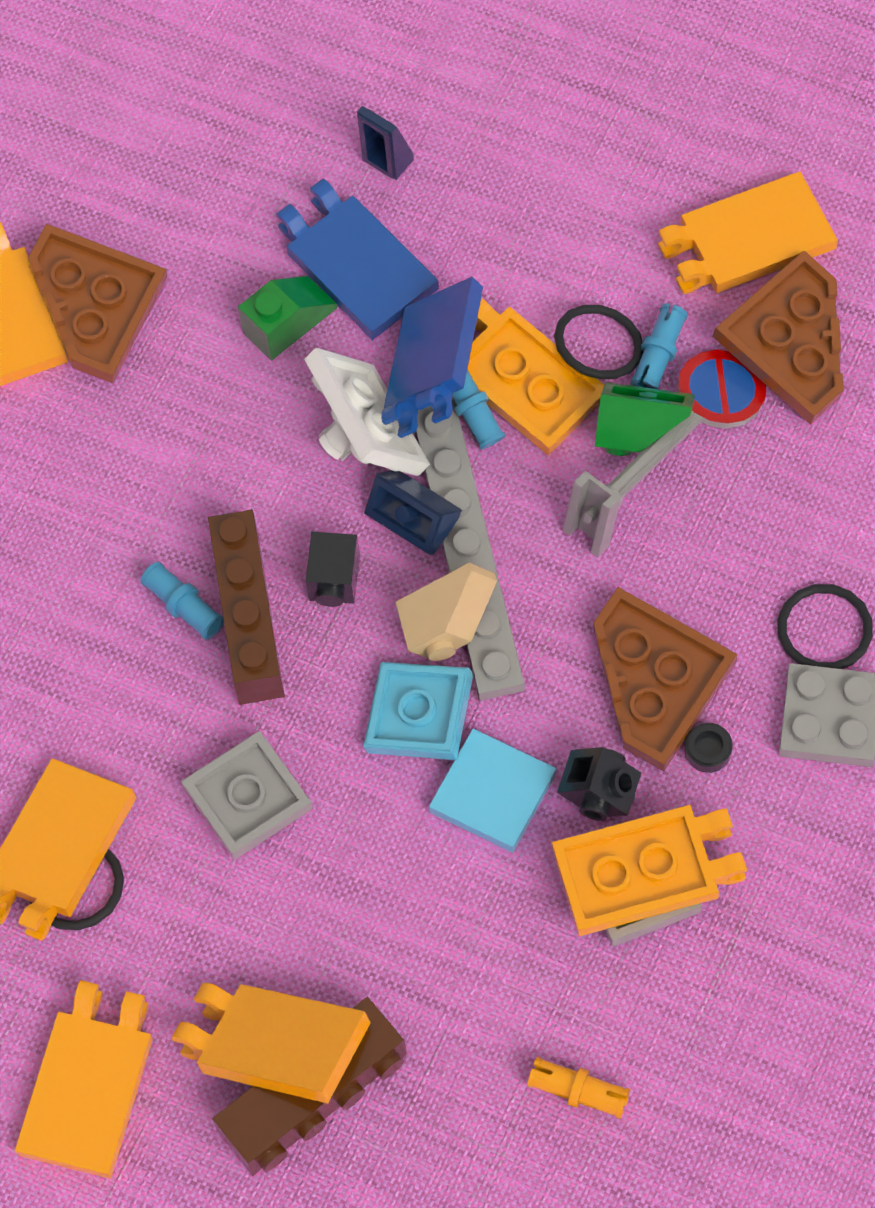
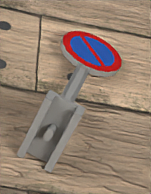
M716 349L701 352L689 359L680 371L677 392L695 394L692 412L688 418L644 449L609 484L601 483L587 471L574 481L563 532L570 536L578 528L593 539L591 553L598 558L610 545L622 499L699 424L704 423L708 426L727 429L743 426L756 418L765 402L766 384L729 351Z

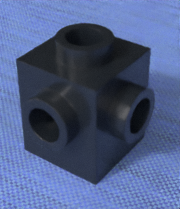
M596 747L571 750L557 793L580 807L579 812L592 820L605 821L607 817L628 816L635 799V792L641 772L626 763L624 755L611 749Z

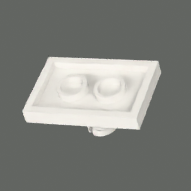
M315 348L304 359L313 374L312 381L315 387L324 394L332 408L331 415L334 422L319 434V442L329 455L337 460L340 458L341 461H344L352 453L362 463H370L389 468L395 472L401 471L419 476L430 465L413 433L400 438L397 436L399 429L398 421L387 425L382 423L381 415L384 410L387 388L373 364L320 348Z

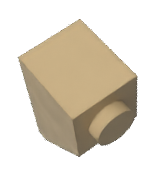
M469 562L396 601L408 651L426 657L431 661H441L452 657L456 649L470 643L497 583L495 573Z

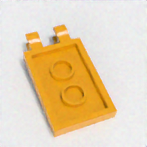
M801 171L682 214L681 226L669 225L659 230L662 241L658 242V247L665 259L673 258L692 248L696 253L699 261L687 260L677 265L680 276L676 277V282L683 294L693 292L710 283L717 294L783 269L802 251L807 252L813 258L835 250L838 239Z
M0 222V386L62 365L67 363L68 360L30 271L26 249L21 247L12 251L2 222Z
M481 298L475 329L483 332L472 343L467 370L479 391H485L489 397V400L486 402L487 405L549 456L600 404L604 384L598 379L582 375L570 367L557 351L556 344L510 306L500 315Z
M52 758L0 848V925L6 920L17 896L32 902V904L24 909L18 923L26 927L25 935L39 941H43L46 938L57 913L69 918L71 917L137 798L133 789Z
M691 805L552 842L553 854L578 936L715 900L719 897L717 884L732 885L746 880L744 872H747V867L742 852L732 853L709 861L702 842L720 841L732 836L730 828H733L727 808L694 817Z
M80 980L74 997L72 1015L62 1012L57 1013L16 1144L15 1153L21 1157L111 1179L153 1041L151 1034L141 1032L149 1003L144 1002L145 995L126 991L121 1005L118 1026L95 1021L103 992L98 990L99 984Z
M202 983L193 999L197 1003L206 1004L202 1014L208 1019L219 1021L217 1027L211 1035L192 1023L180 1022L171 1039L174 1042L184 1044L180 1054L188 1059L198 1060L196 1063L203 1074L328 1104L371 1022L365 1011L243 984H240L235 995H231L214 984Z

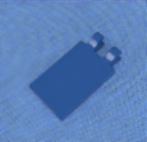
M323 178L313 185L310 191L315 195L311 199L312 204L325 217L309 228L299 211L293 205L288 204L276 213L277 217L282 221L278 228L292 241L287 245L288 255L373 341L403 317L406 306L436 292L439 289V281L354 196L342 202L334 188Z
M472 276L410 304L404 309L384 410L381 415L382 423L385 425L398 421L399 429L397 436L400 438L416 432L418 428V410L432 406V422L435 424L448 419L452 414L453 393L464 389L483 286Z

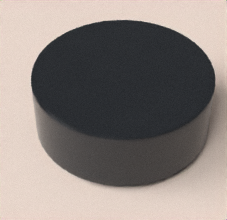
M714 723L697 725L688 733L685 741L687 761L693 768L701 772L712 773L723 769L730 761L733 744L731 736L726 729Z

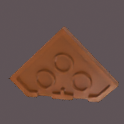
M46 223L28 257L30 271L72 368L114 383L167 279V269Z
M802 251L715 328L712 337L811 425L841 397L844 385L843 373H840L839 359L841 340L839 318H837L836 314L837 280L807 252Z
M617 587L593 622V630L623 748L664 772L687 738L688 733L692 730L737 662V653Z

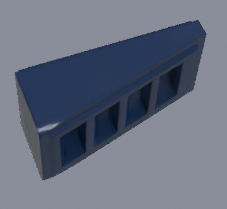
M361 106L357 111L362 159L385 175L397 180L413 162L414 154L394 124L370 109Z

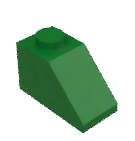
M309 276L270 280L238 306L243 334L271 361L337 309V303Z
M606 382L600 397L595 447L605 448L607 453L617 456H628L632 452L640 453L691 415L695 394Z

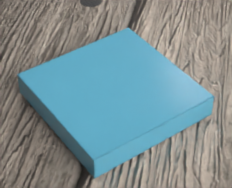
M381 662L363 746L366 752L369 754L457 760L473 679V673L470 668Z
M472 729L457 756V760L454 761L429 805V813L514 853L557 774V768L480 731Z

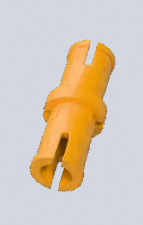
M536 1057L533 1065L535 1069H531L527 1087H534L568 1099V1105L575 1108L582 1104L616 1116L618 1119L622 1118L623 1108L626 1107L629 1099L630 1088H623L589 1076L590 1070L581 1067L578 1071L546 1061L542 1057Z

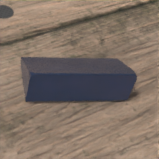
M391 470L376 474L364 514L425 553L434 555L458 521L462 510L403 472Z

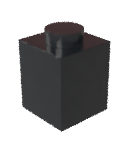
M311 532L305 581L309 601H316L318 604L328 607H337L343 603H355L360 559L358 537L356 534Z

